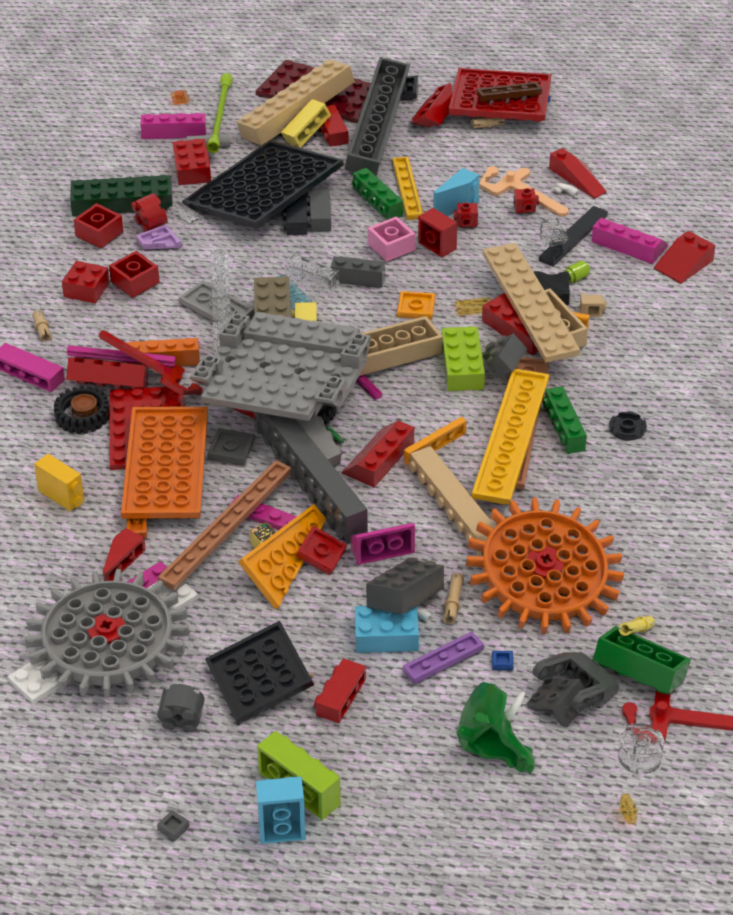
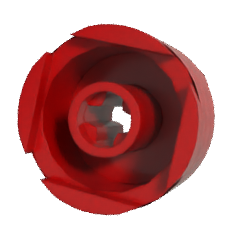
M154 193L131 203V207L136 214L134 220L137 225L141 224L144 232L163 226L168 222L166 211L164 208L161 209L159 205L161 201Z

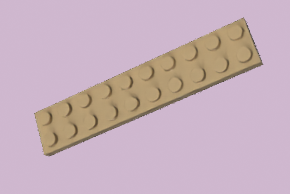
M508 243L483 249V257L545 363L579 356L580 348L517 244Z

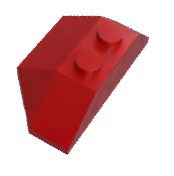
M451 83L437 87L435 92L416 112L410 123L424 127L434 125L437 127L441 125L444 118L449 115V105L452 97Z

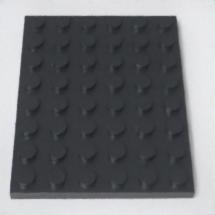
M269 140L182 200L183 207L253 228H259L262 224L272 219L273 216L294 203L298 198L305 195L309 190L316 187L320 182L327 179L331 174L337 172L338 169L344 166L343 159Z

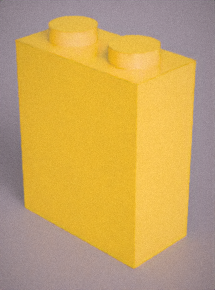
M49 453L34 463L39 492L70 512L82 505L84 494L81 474Z

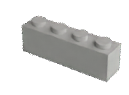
M312 415L309 421L296 419L333 467L340 464L342 450L339 445L334 443L331 432L327 431L324 427L321 416Z

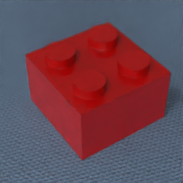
M97 203L73 220L75 236L99 248H102L123 233L122 215Z
M431 208L418 216V243L441 258L445 257L457 249V222L435 208Z
M134 251L109 265L111 283L132 298L160 283L158 266L138 251Z
M75 261L62 280L63 297L96 304L110 283L108 267Z

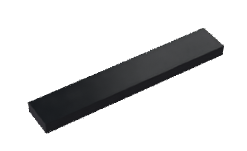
M596 206L591 207L539 256V261L554 267L593 230L594 224L600 218L605 219L608 216V211Z

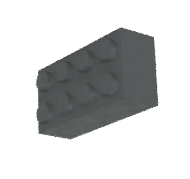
M414 557L407 558L404 562L397 564L392 569L385 571L382 575L366 583L367 607L398 614L406 613L444 589V565L436 564L434 561H419L418 558Z

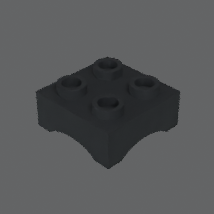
M534 271L544 290L551 288L565 305H569V272L545 274L540 271Z

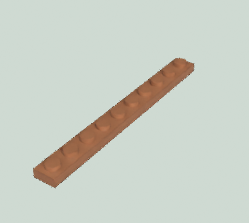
M275 460L158 576V581H163L164 586L175 591L292 473V467Z

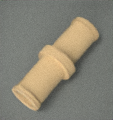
M495 117L491 119L473 118L471 120L474 122L471 123L473 129L483 127L488 129L491 126L505 125L504 119Z
M36 310L32 314L35 321V330L39 333L42 342L45 341L44 337L48 341L51 339L48 329L49 323L45 320L43 311L39 310V315L38 310Z

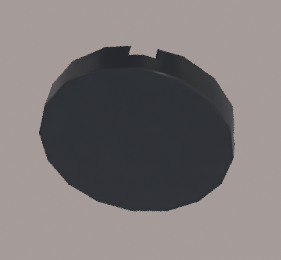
M620 412L617 416L611 417L609 431L618 439L632 441L640 439L645 435L647 424L645 419L640 418L641 416L637 413Z

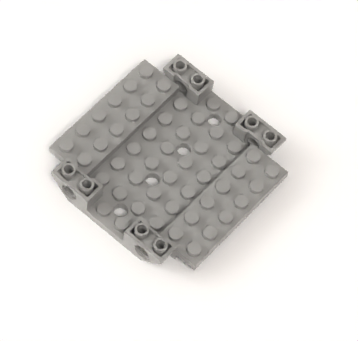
M256 312L249 323V316L232 313L219 333L220 347L214 356L204 355L190 376L191 380L199 384L208 385L201 396L202 403L309 421L312 415L316 416L322 405L341 408L366 365L371 336L363 335L360 333L359 328L284 317L264 312Z

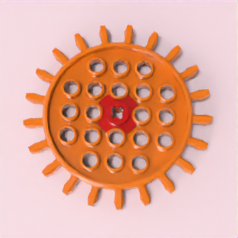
M534 497L530 506L531 511L521 512L515 500L511 501L509 510L512 516L504 518L494 508L490 516L498 524L494 529L481 521L478 522L476 531L488 538L485 542L470 537L468 548L482 551L483 554L482 557L467 556L465 564L470 567H482L483 573L471 575L470 585L487 583L490 589L482 593L480 601L485 603L497 597L503 603L497 615L500 619L506 615L509 609H512L521 614L518 620V628L520 629L525 626L528 617L541 620L540 629L542 634H546L549 620H560L564 632L569 633L571 629L569 618L578 616L585 626L591 625L592 618L586 611L590 607H593L602 615L607 614L609 606L599 600L600 595L617 601L620 591L605 585L606 580L622 583L624 572L608 570V564H619L621 562L622 553H605L603 548L612 545L613 535L598 540L593 533L598 529L600 521L596 519L585 527L577 521L580 517L581 508L577 507L571 517L558 513L560 509L559 500L554 501L551 511L539 510L537 497Z

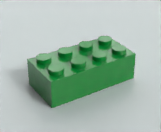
M614 626L598 638L592 660L599 663L601 667L611 668L617 671L618 674L626 677L629 676L642 685L656 688V691L663 694L671 693L685 681L691 658L635 634L623 636L619 632V629L622 628Z

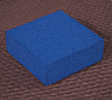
M492 651V670H513V651Z

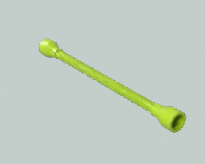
M229 73L222 74L220 78L222 89L213 134L207 142V150L211 153H217L220 149L219 131L227 90L233 82V77Z

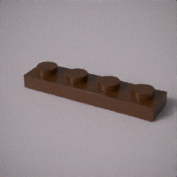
M538 82L478 88L476 95L483 102L497 99L506 100V98L518 99L524 96L535 97L542 94V87Z

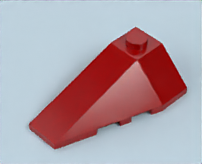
M564 148L550 153L549 169L594 199L607 192L585 162Z

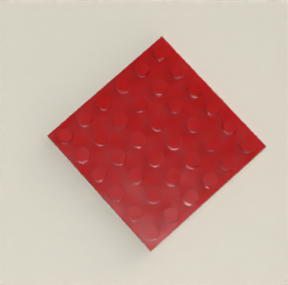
M458 68L449 105V114L454 116L466 115L469 117L481 116L488 119L495 117L504 120L545 121L552 74ZM538 82L542 87V94L535 97L524 96L518 99L506 98V100L497 99L483 102L476 95L478 88Z

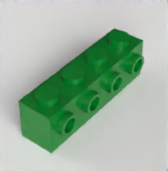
M364 168L352 173L353 189L384 218L389 220L396 216L398 218L403 216V200L369 169Z
M564 387L545 389V397H543L542 401L543 407L546 408L549 419L552 421L554 430L558 433L560 443L564 446L566 453L571 454L585 451L587 435Z

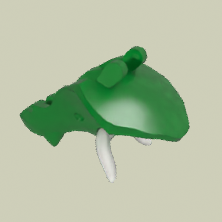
M480 683L472 691L461 714L458 730L456 731L461 747L465 751L477 754L482 758L501 759L510 768L514 767L518 772L527 771L531 773L535 767V760L532 755L533 749L523 745L513 732L510 721L518 711L525 692H521L516 697L511 707L504 714L507 693L495 684Z

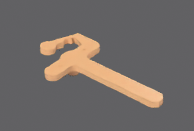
M490 166L479 182V188L494 196L501 195L510 189H532V187L521 182L530 176V170L527 168H520L515 172L507 171L501 181L492 184L488 183L487 180L498 175V168ZM535 190V194L539 196V205L558 216L568 215L567 207Z

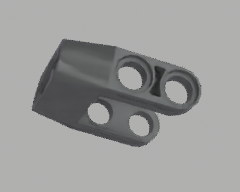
M565 652L543 659L534 666L532 671L533 675L542 681L566 674L571 679H580L584 689L580 690L571 702V707L578 713L604 704L616 695L619 690L617 680L582 652Z

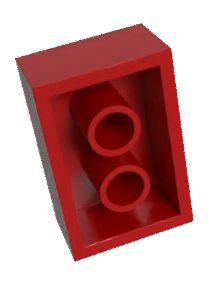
M205 139L172 142L178 185L210 182L211 169Z

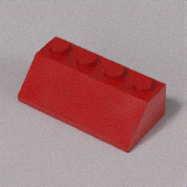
M399 420L383 427L347 465L342 474L375 487L404 455V449L414 444L415 427Z

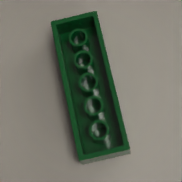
M171 175L71 181L70 203L72 216L81 215L96 203L116 213H134L131 203L152 193L161 201V204H159L161 209L164 208L165 211L173 210Z

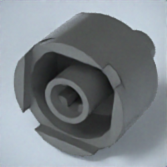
M172 684L169 689L166 690L165 688L162 692L157 713L159 720L162 722V727L168 730L181 727L187 732H194L200 723L205 697L200 691L199 694L194 692V687L185 684Z

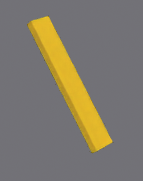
M407 156L392 158V164L400 196L403 200L406 219H418V216L423 214L409 158Z

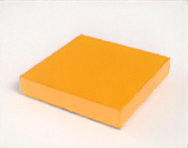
M401 291L397 317L420 318L427 316L428 319L432 320L436 294Z

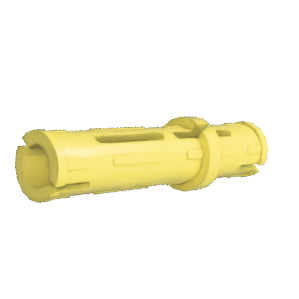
M638 616L632 621L621 623L619 627L623 628L619 629V632L623 636L636 632L644 633L654 627L655 624L651 623L655 622L652 616Z

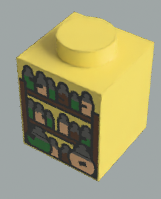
M266 522L250 530V542L256 548L276 532Z

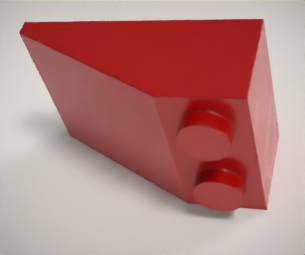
M687 231L675 240L654 266V269L682 284L714 261L716 245Z

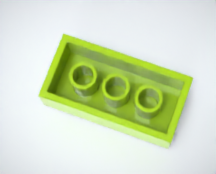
M478 326L441 328L447 391L484 390L485 371Z
M275 730L257 745L259 774L266 779L302 777L304 807L318 818L324 820L341 805L339 775L335 771L326 768L320 760L314 759L307 754L302 747L296 746L287 736L281 735Z

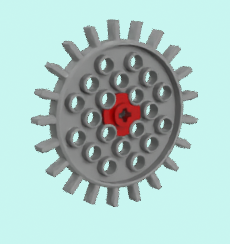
M116 569L114 581L101 582L98 572L93 571V583L82 587L74 577L70 578L73 591L63 595L55 588L51 589L52 599L56 601L52 607L39 602L35 604L37 613L45 616L44 620L27 619L26 621L28 630L41 631L40 635L24 636L26 648L43 646V649L29 653L31 665L48 660L50 663L40 669L41 678L44 680L58 671L62 674L57 680L59 690L62 691L71 680L81 682L79 689L80 695L83 697L86 696L90 685H102L105 698L110 697L111 685L125 682L129 693H133V679L144 675L147 680L154 684L156 682V675L152 670L154 666L159 664L169 670L174 668L173 659L165 656L166 652L172 651L181 654L185 652L184 642L172 640V636H189L188 624L172 625V622L187 619L185 607L171 611L168 610L169 607L179 603L176 592L161 599L158 595L164 590L163 581L159 580L150 589L142 586L144 584L143 573L139 572L133 583L123 582L121 569Z

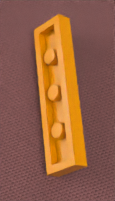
M461 416L404 449V463L409 466L410 453L429 446L434 451H437L466 434L467 420Z

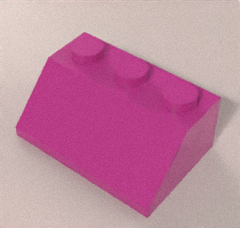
M408 523L351 535V551L357 565L415 553V524Z

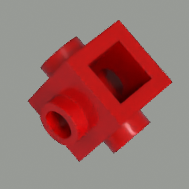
M534 188L514 190L513 204L515 212H536V205H539V196L535 194Z
M457 203V210H454V220H457V227H478L477 203Z

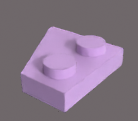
M167 225L136 235V241L144 250L182 247L179 238Z

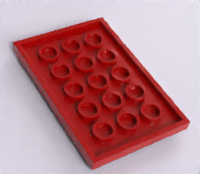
M168 387L110 390V470L126 469L132 407H185L184 396Z

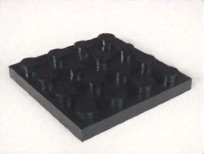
M280 621L205 658L237 724L314 686L308 671Z

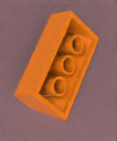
M198 338L125 342L143 353L176 357V364L179 366H195L200 362Z

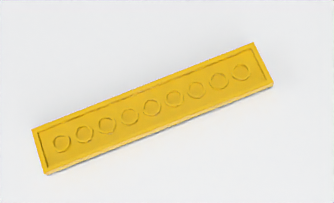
M514 369L511 373L472 491L473 499L510 505L545 395V389L549 382V374Z

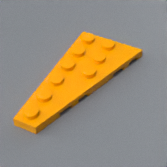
M315 504L238 561L275 609L280 607L284 595L287 594L292 580L295 579L304 562L295 556L312 526L321 530L326 521V518Z

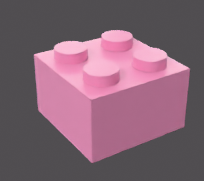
M396 216L368 228V245L388 262L415 251L416 234Z

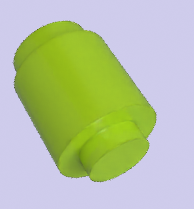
M580 260L566 267V270L563 272H569V283H575L589 276L590 267L587 262Z

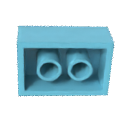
M355 606L356 653L419 651L417 606L404 614L367 606Z
M302 777L256 781L260 843L306 840Z

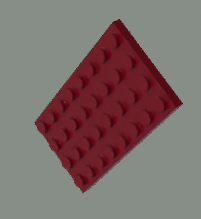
M285 59L256 90V95L270 99L277 95L278 92L289 87L290 84L301 79L302 76L310 73L315 67ZM354 78L355 83L324 104L326 106L335 105L343 120L358 124L371 83Z

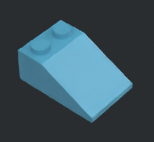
M464 168L459 170L433 192V208L449 216L454 214V210H457V203H478L479 174Z

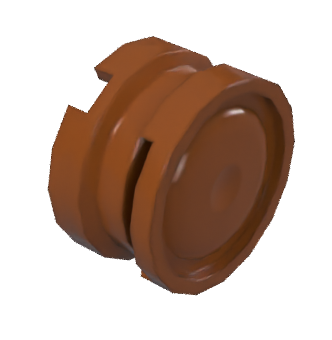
M81 394L74 397L71 401L73 417L83 418L98 411L96 398L90 394Z

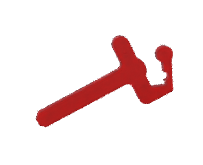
M100 331L98 337L101 340L162 375L160 382L164 386L182 396L201 394L203 389L197 384L192 383L188 388H183L178 384L185 372L183 367L177 364L171 368L166 367L107 331Z
M655 691L654 705L650 708L649 713L652 728L639 730V726L634 725L636 724L635 716L637 715V706L634 703L627 702L622 707V714L627 720L634 740L664 742L667 736V727L671 723L733 731L732 715L673 708L670 706V693L663 694Z

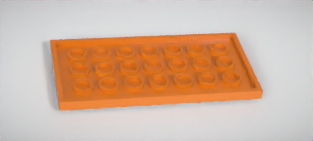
M208 406L132 407L121 519L201 518Z

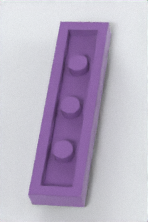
M471 631L403 665V672L413 684H416L484 650V644Z

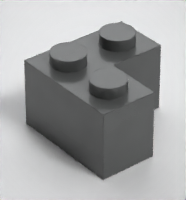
M513 333L507 337L506 335L502 336L496 342H490L485 347L486 351L482 357L501 378L514 371L527 348Z

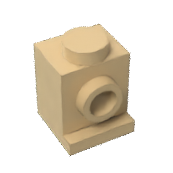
M581 292L580 312L590 315V317H602L603 310H606V300H603V296L585 295L584 292Z

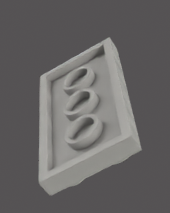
M203 280L179 297L180 304L224 327L232 313L249 317L254 315L253 307Z

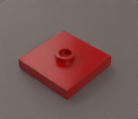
M312 526L295 556L331 575L348 545Z

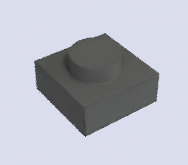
M173 810L157 824L158 830L174 841L190 826L189 820Z

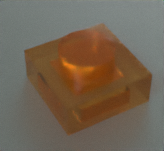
M186 90L171 92V99L174 105L189 103Z

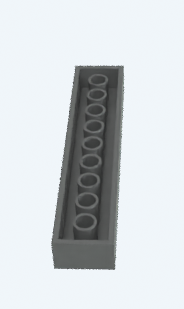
M379 57L347 154L345 170L356 172L367 168L377 177L408 78L410 64Z
M254 412L256 432L263 436L265 444L271 446L273 454L281 459V463L292 467V473L290 474L292 479H296L299 482L300 489L306 491L310 502L316 504L317 508L326 517L328 525L334 527L338 538L343 539L346 544H350L351 535L368 532L367 508L298 421L293 418Z

